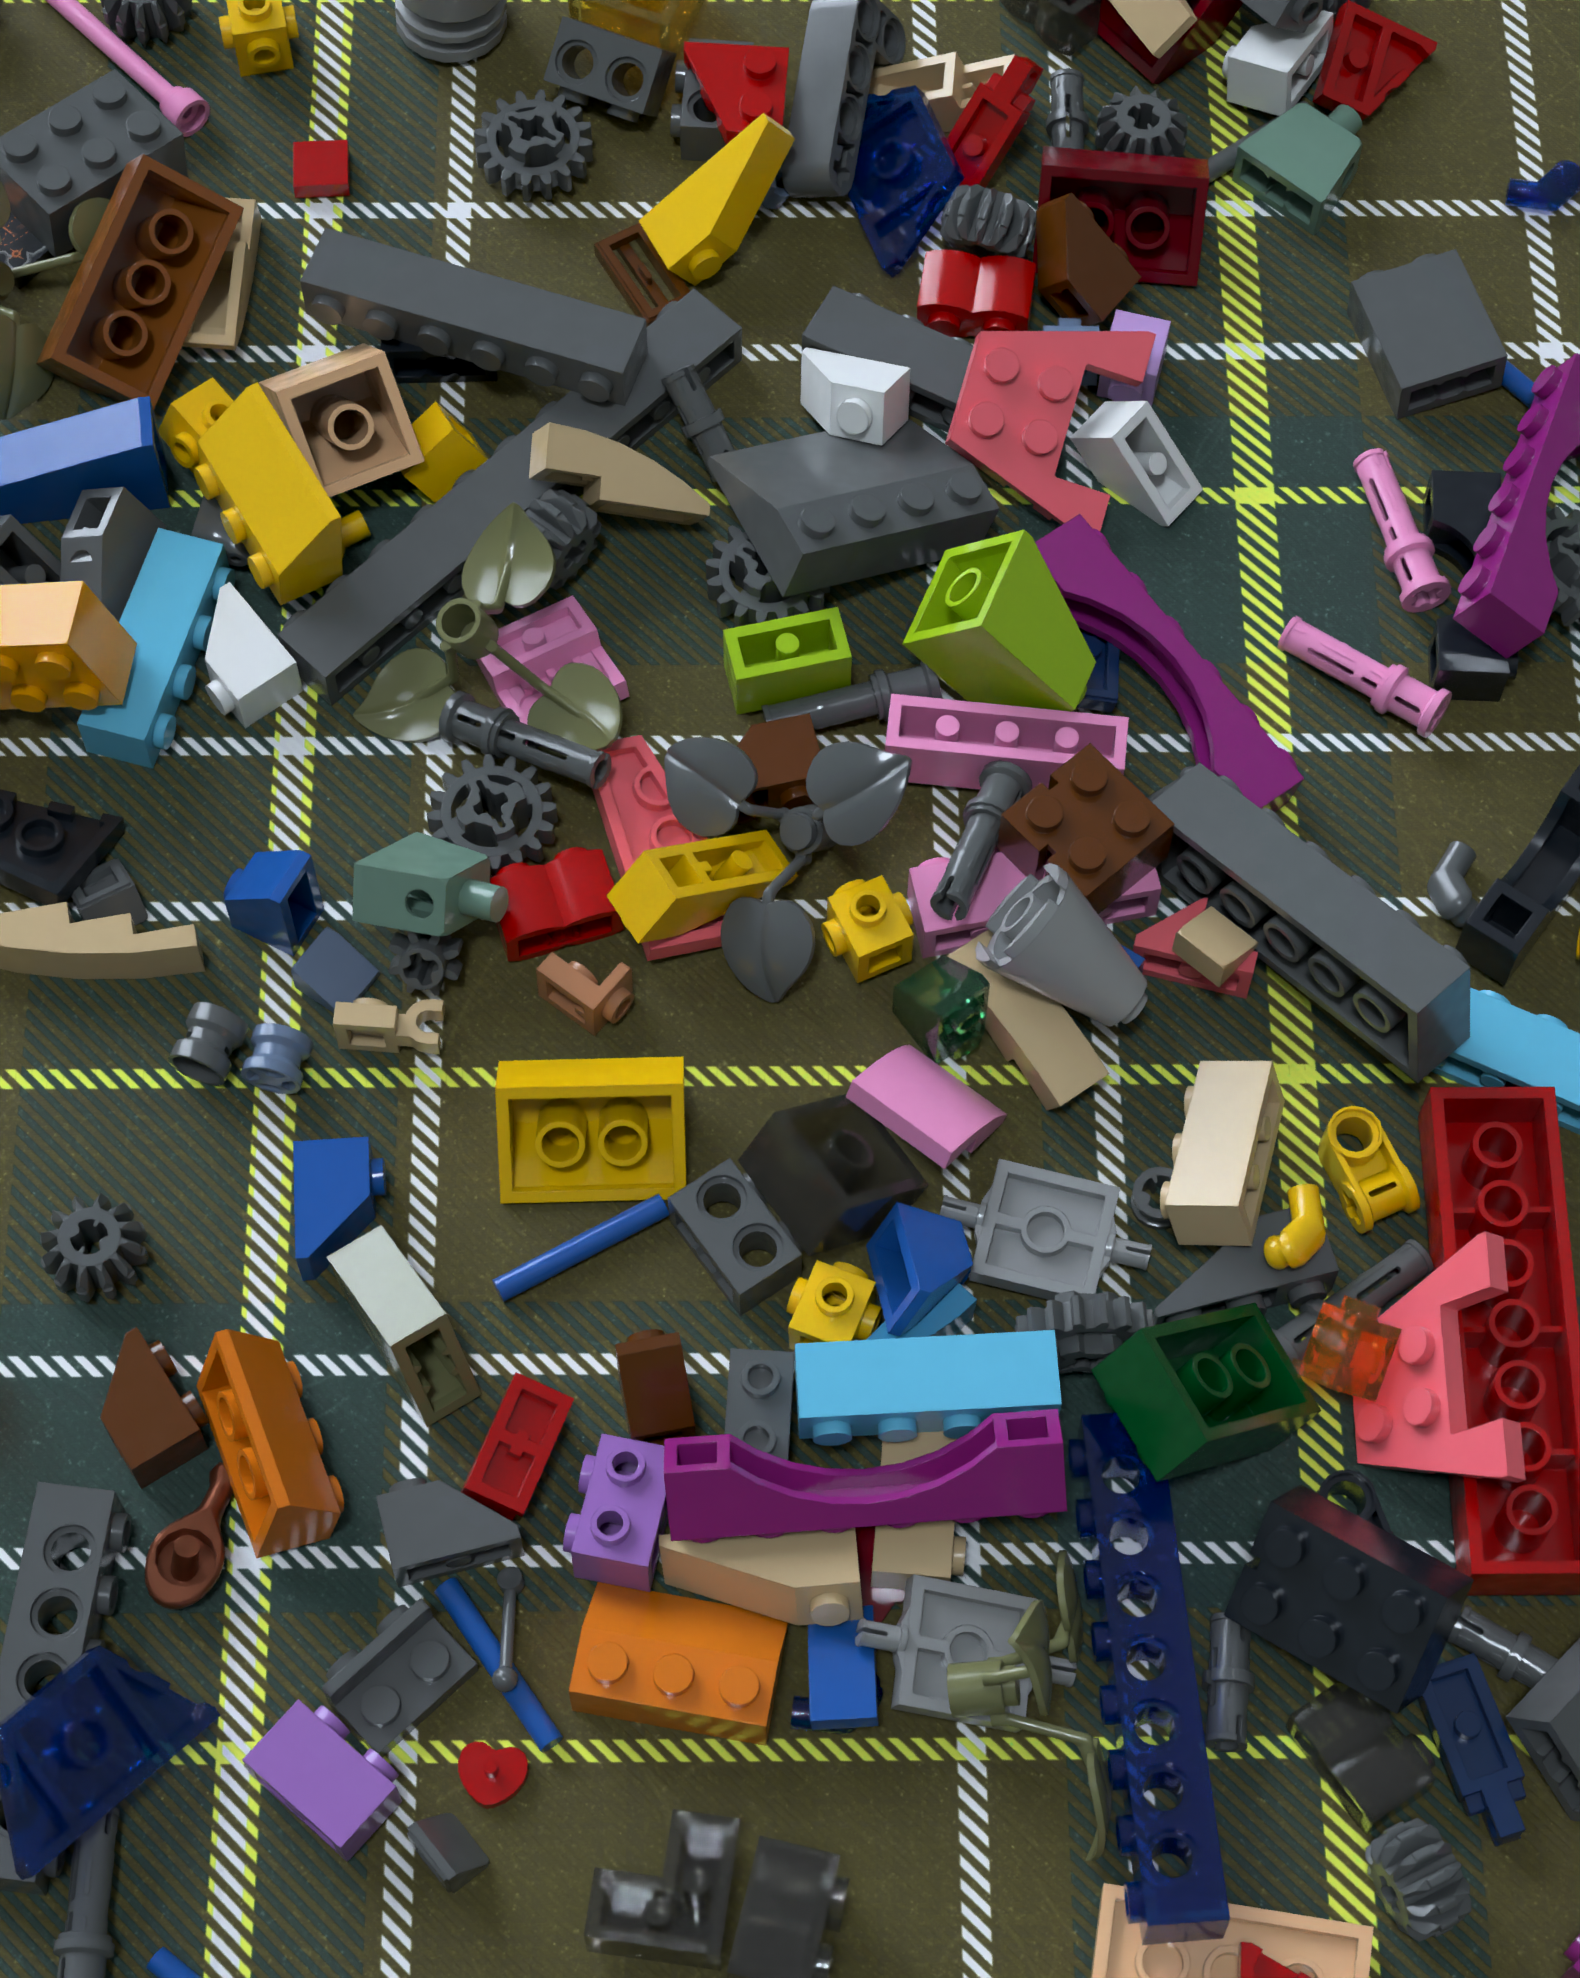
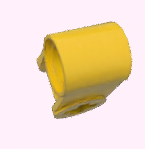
M1358 1106L1344 1107L1334 1113L1319 1142L1318 1156L1321 1165L1324 1167L1339 1195L1342 1208L1355 1230L1363 1234L1372 1230L1374 1222L1401 1210L1409 1214L1420 1209V1196L1415 1181L1407 1167L1399 1159L1381 1126L1380 1120L1375 1114L1364 1107ZM1340 1134L1353 1135L1361 1141L1364 1150L1357 1152L1349 1151L1341 1146L1336 1136Z

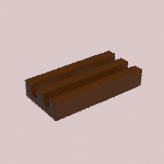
M640 223L594 244L596 258L634 314L646 319V327L656 320L659 312L669 302L679 301L690 292L682 278L668 270ZM635 240L674 296V299L670 301L666 299L644 263L641 262L630 246V242ZM616 249L656 308L652 309L613 250Z

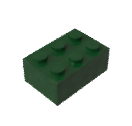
M1256 1303L1141 1328L1091 1370L1104 1391L1108 1405L1117 1413L1133 1440L1141 1461L1150 1469L1157 1482L1270 1451L1321 1411Z

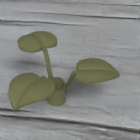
M0 181L1 228L9 220L11 207L7 192ZM101 197L90 198L80 202L74 208L69 219L68 230L70 240L76 252L13 268L0 261V302L4 301L13 290L14 278L77 262L81 264L110 200ZM0 305V420L13 418L44 395L51 385L54 373L36 365L47 341V336L43 330L32 323L20 324L19 313Z
M512 502L490 522L466 559L462 572V587L466 598H456L447 602L437 615L436 629L444 640L440 643V649L445 652L446 662L437 653L427 649L414 648L399 653L377 675L367 697L353 713V717L373 733L394 741L420 743L438 737L440 735L438 729L441 711L446 701L452 694L456 693L450 686L459 679L457 652L467 659H480L490 653L533 688L543 694L530 708L527 725L559 735L590 749L601 751L612 746L619 737L623 713L620 698L615 687L595 667L584 663H568L559 669L551 686H549L497 644L499 636L498 627L495 621L487 614H500L504 609L505 603L516 608L527 607L535 603L548 590L556 571L555 554L550 542L535 526L523 508L517 503ZM542 746L538 747L540 750L547 754L553 755L561 759H567L566 755L560 754L558 752L552 751Z
M1059 1550V1552L1048 1554L1049 1559L1057 1568L1056 1584L1061 1622L1055 1637L1050 1640L1049 1624L1043 1600H1034L1008 1639V1643L1016 1652L1000 1657H989L983 1661L948 1664V1699L953 1718L990 1715L992 1727L1011 1726L1071 1742L1078 1747L1087 1768L1097 1822L1096 1834L1085 1861H1095L1101 1857L1105 1848L1112 1805L1111 1784L1099 1738H1092L1087 1733L1008 1712V1706L1020 1705L1019 1680L1030 1678L1040 1717L1048 1716L1052 1696V1668L1049 1654L1068 1648L1070 1663H1078L1081 1656L1083 1612L1077 1589L1076 1575L1067 1550ZM1021 1663H1024V1664H1025L1024 1666H1019V1667L1016 1666V1665L1021 1664Z

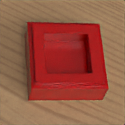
M348 140L293 142V189L295 198L350 196Z

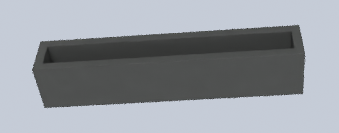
M329 228L324 229L300 280L306 314L314 316L325 324H342L366 331L373 337L381 340H398L418 346L433 355L442 356L446 354L473 362L478 367L488 371L502 370L526 377L531 382L540 386L554 385L575 391L596 402L609 401L625 406L648 353L645 318Z

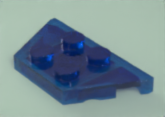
M916 85L893 89L888 94L882 96L868 94L854 181L851 190L848 192L881 268L893 278L900 273L951 198L952 192L955 191L956 187L965 178L926 94Z
M97 1646L86 1651L0 1722V1792L15 1872L20 1879L24 1880L36 1875L221 1715L217 1709L206 1702L200 1704L192 1702L170 1690L169 1682L150 1672H138L129 1666L126 1659L101 1646Z

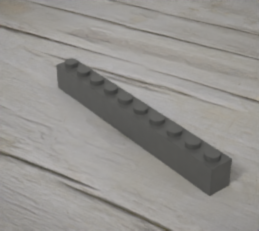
M695 288L679 301L669 302L659 312L656 320L647 327L648 353L625 406L609 401H592L575 391L568 392L558 402H549L539 411L534 422L517 436L511 435L505 438L498 445L493 456L476 470L471 469L464 472L456 480L452 490L434 505L428 504L422 507L414 515L410 525L393 539L383 540L376 545L363 564L351 574H345L335 579L322 598L307 610L296 612L286 621L282 631L277 635L279 642L297 662L300 678L330 706L334 705L436 619L439 611L447 602L460 598L465 594L462 587V572L466 559L482 532L508 505L515 502L526 512L529 509L530 502L533 499L540 500L543 493L549 489L555 491L563 489L570 495L575 494L578 497L583 495L584 487L529 479L532 433L551 422L586 430L636 450L679 414L661 379L694 363L695 370L705 390H707L742 360V327Z

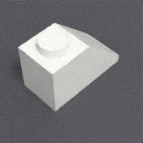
M1325 10L1321 11L1319 16L1309 24L1304 33L1276 28L1270 23L1251 26L1240 42L1228 49L1223 61L1222 74L1227 78V101L1277 116L1282 115L1295 106L1321 72L1333 30L1334 13Z
M806 347L802 350L800 404L829 435L882 446L908 421L911 368Z
M1105 401L1070 437L1099 483L1161 526H1169L1203 490L1148 401Z
M230 582L220 587L205 655V663L211 681L205 685V689L214 705L223 715L232 712L240 723L247 728L301 693L303 688L297 662Z

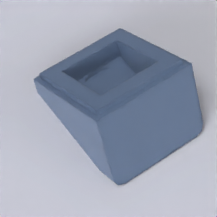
M327 926L297 960L291 969V974L296 989L334 1013L336 1001L353 1003L355 999L361 998L380 976V971L339 933Z

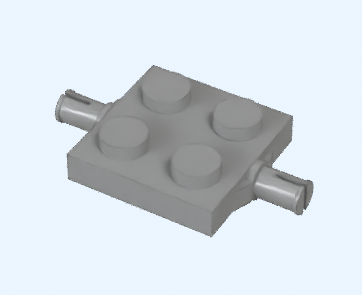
M1003 1159L998 1160L992 1187L983 1197L981 1204L944 1195L940 1215L961 1221L962 1226L975 1229L976 1251L969 1281L1048 1300H1055V1295L1073 1290L1078 1293L1095 1294L1099 1278L1108 1268L1109 1261L1146 1271L1152 1249V1244L1147 1245L1115 1237L1117 1231L1114 1213L1120 1187Z
M914 1574L906 1580L903 1612L897 1625L861 1618L856 1628V1633L860 1634L855 1637V1645L893 1653L895 1678L891 1709L1017 1733L1022 1729L1011 1726L992 1727L990 1715L953 1718L948 1699L947 1666L949 1663L983 1661L989 1657H1000L1016 1652L1008 1643V1639L1013 1634L1030 1604L1038 1599ZM1049 1656L1052 1668V1683L1070 1688L1076 1677V1673H1071L1077 1669L1076 1663H1070L1068 1659ZM1021 1663V1664H1018V1665H1016V1666H1017V1667H1019V1666H1024L1025 1664H1024V1663ZM1030 1678L1019 1680L1020 1705L1008 1706L1009 1713L1026 1717L1028 1695L1032 1689Z

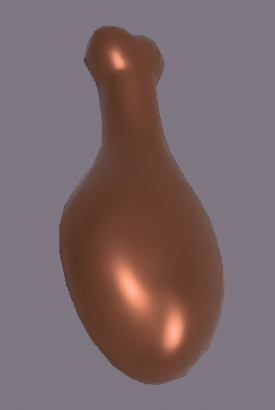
M221 1462L215 1465L209 1472L210 1487L200 1506L193 1512L166 1526L150 1545L145 1564V1585L151 1598L163 1608L174 1610L193 1605L211 1590L221 1574L224 1565L225 1548L220 1524L231 1496L234 1494L227 1471Z

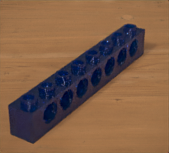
M1117 1413L1081 1415L1078 1438L1068 1439V1461L1071 1478L1082 1477L1085 1499H1076L1075 1501L1079 1538H1090L1092 1560L1083 1561L1085 1594L1087 1600L1098 1599L1100 1622L1091 1623L1093 1657L1095 1662H1106L1109 1685L1099 1686L1101 1720L1103 1726L1114 1725L1117 1749L1107 1751L1109 1783L1111 1791L1122 1790L1125 1815H1116L1115 1819L1117 1847L1120 1857L1131 1856L1134 1881L1124 1882L1128 1924L1139 1923L1142 1945L1223 1939L1230 1921L1169 1482L1168 1479L1159 1482L1155 1480L1150 1469L1141 1461L1137 1448ZM1111 1477H1121L1131 1482L1135 1489L1128 1493H1116L1108 1489L1103 1482ZM1120 1537H1129L1136 1540L1143 1550L1137 1554L1127 1555L1117 1551L1111 1542ZM1129 1598L1140 1599L1148 1604L1152 1612L1143 1617L1130 1616L1121 1609L1119 1603ZM1138 1660L1148 1661L1157 1667L1161 1675L1153 1680H1140L1130 1673L1127 1665ZM1143 1724H1155L1166 1731L1169 1740L1160 1745H1151L1142 1741L1135 1729ZM1153 1788L1166 1789L1176 1797L1179 1805L1168 1811L1157 1810L1147 1803L1144 1793ZM1160 1854L1176 1855L1185 1863L1188 1872L1176 1878L1166 1877L1156 1870L1152 1859Z

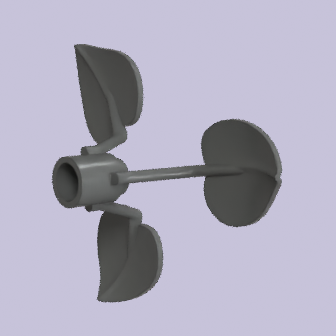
M695 737L681 740L668 748L664 758L668 801L674 816L681 825L694 834L709 837L719 836L733 829L737 823L739 811L750 816L776 819L781 822L780 838L789 851L795 853V859L765 888L762 901L753 897H741L734 900L724 914L721 924V945L724 956L738 980L758 997L772 1003L780 1002L786 992L801 978L810 965L814 955L816 939L813 923L805 910L790 900L774 902L777 892L803 866L809 865L812 862V853L830 849L836 844L845 846L864 844L881 833L893 817L903 798L910 775L912 760L908 756L887 752L860 742L845 741L831 744L819 751L814 757L807 773L806 789L814 804L789 810L787 807L772 808L754 805L746 801L757 786L758 772L749 756L736 745L725 740L710 737Z

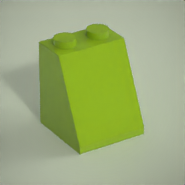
M1025 529L945 550L902 643L964 699L971 702L1073 711L1076 710L1077 705L1086 694V684L1096 664L1033 537Z

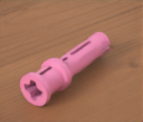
M1382 448L1363 452L1354 460L1353 468L1358 474L1372 513L1387 545L1384 550L1383 559L1386 568L1390 572L1395 573L1402 592L1399 598L1402 608L1412 613L1433 609L1442 604L1451 594L1449 580L1445 576H1440L1434 562V544L1424 533H1419L1405 495L1390 463L1388 452L1386 450L1383 452Z
M1298 616L1293 617L1289 621L1278 641V649L1285 650L1323 671L1328 676L1334 677L1370 697V703L1374 706L1375 711L1380 714H1385L1389 711L1416 726L1417 734L1424 738L1431 735L1437 727L1450 703L1451 691L1445 688L1437 691L1409 676V668L1401 664L1398 666L1392 664L1388 668L1348 644L1306 623Z

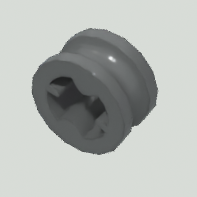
M1161 1166L1149 1168L1142 1172L1135 1180L1130 1201L1131 1209L1137 1221L1147 1228L1161 1230L1172 1227L1170 1219L1162 1217L1161 1210L1149 1206L1150 1195L1145 1191L1149 1189L1152 1194H1155L1156 1187H1162L1165 1181L1171 1180L1173 1169Z

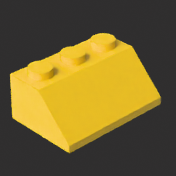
M259 383L252 384L246 387L197 441L199 466L195 467L193 471L204 497L207 500L215 498L222 508L223 512L220 513L230 540L234 544L242 542L250 554L247 558L248 565L261 589L270 587L279 604L283 605L330 584L343 575L341 516Z
M684 1056L498 1062L495 1098L500 1204L646 1200L656 1194H659L663 1200H668V1197L687 1186Z

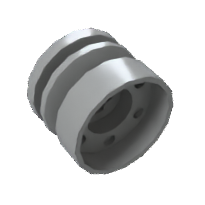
M395 0L397 32L407 47L424 58L444 63L467 62L487 54L501 41L507 27V0Z

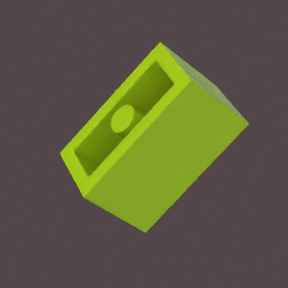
M838 607L723 630L724 668L737 715L762 710V705L777 704L851 685L852 655Z

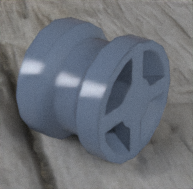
M275 1023L256 1025L251 1036V1043L254 1047L253 1055L246 1058L241 1070L242 1078L253 1086L268 1092L278 1094L297 1093L301 1089L304 1079L300 1070L301 1063L311 1055L313 1048L312 1040L301 1031L286 1025Z

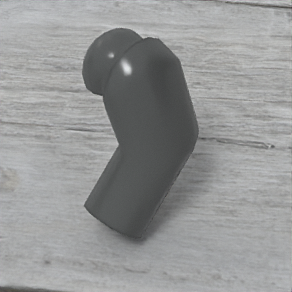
M1453 841L1449 844L1428 880L1427 892L1438 913L1444 919H1450L1456 927L1463 928L1466 920L1479 903L1472 898V891L1464 880L1477 856L1470 846L1460 841Z

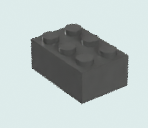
M114 69L0 136V181L7 192L11 213L54 257H58L74 248L68 230L69 219L74 208L80 202L90 198L101 197L110 200L128 162L145 154L188 177L184 136L171 121Z

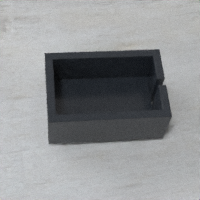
M1299 1485L1271 1501L1250 1551L1256 1558L1244 1565L1224 1616L1397 1714L1425 1693L1474 1579L1312 1490Z

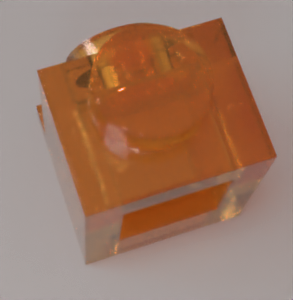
M1344 1295L1340 1306L1323 1301L1303 1360L1293 1358L1292 1363L1297 1374L1332 1390L1376 1402L1402 1329L1377 1319L1381 1307L1364 1300Z

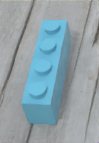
M162 528L157 529L119 621L137 643L123 704L97 706L93 710H82L77 725L87 752L153 769L160 750H167L170 747L176 731L175 713L181 699L188 700L191 696L196 680L195 663L200 651L207 650L220 587L228 582L233 586L235 583V571L229 566L224 544Z
M1470 987V1038L1431 1072L1466 1087H1555L1559 1126L1580 1135V1033L1568 1029L1563 1021L1547 1014L1535 1015L1511 1005L1510 1001L1499 993L1490 990L1478 991Z
M1055 1330L795 1344V1382L799 1439L813 1438V1442L819 1445H841L851 1441L852 1436L878 1435L880 1440L886 1442H903L917 1437V1433L943 1431L944 1436L948 1438L958 1439L995 1413L1058 1409L1060 1415L1062 1402Z

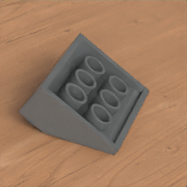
M909 418L882 446L832 436L823 431L709 456L707 461L709 469L783 598L939 561L947 549L984 540L1000 509L974 465Z

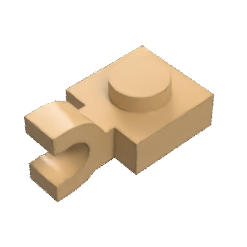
M358 998L353 1003L336 1001L333 1028L339 1049L399 1053L400 1046H408L427 1054H440L441 1041L439 1033L423 1032L419 1027L423 1022L429 1020L444 1021V1001L438 999L421 1000L413 1004L406 1014H399L397 1006L388 1005L386 1002L375 998Z

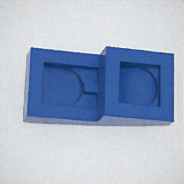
M873 1605L863 1606V1617L866 1620L874 1621ZM859 1620L845 1621L835 1626L808 1625L809 1703L812 1730L879 1726L876 1649L855 1645V1637L860 1634L856 1633Z

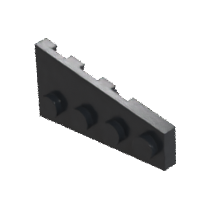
M0 789V884L45 905L66 902L125 834L124 818L106 813L102 814L100 820L76 815L75 806L50 801L48 808L17 801V793Z

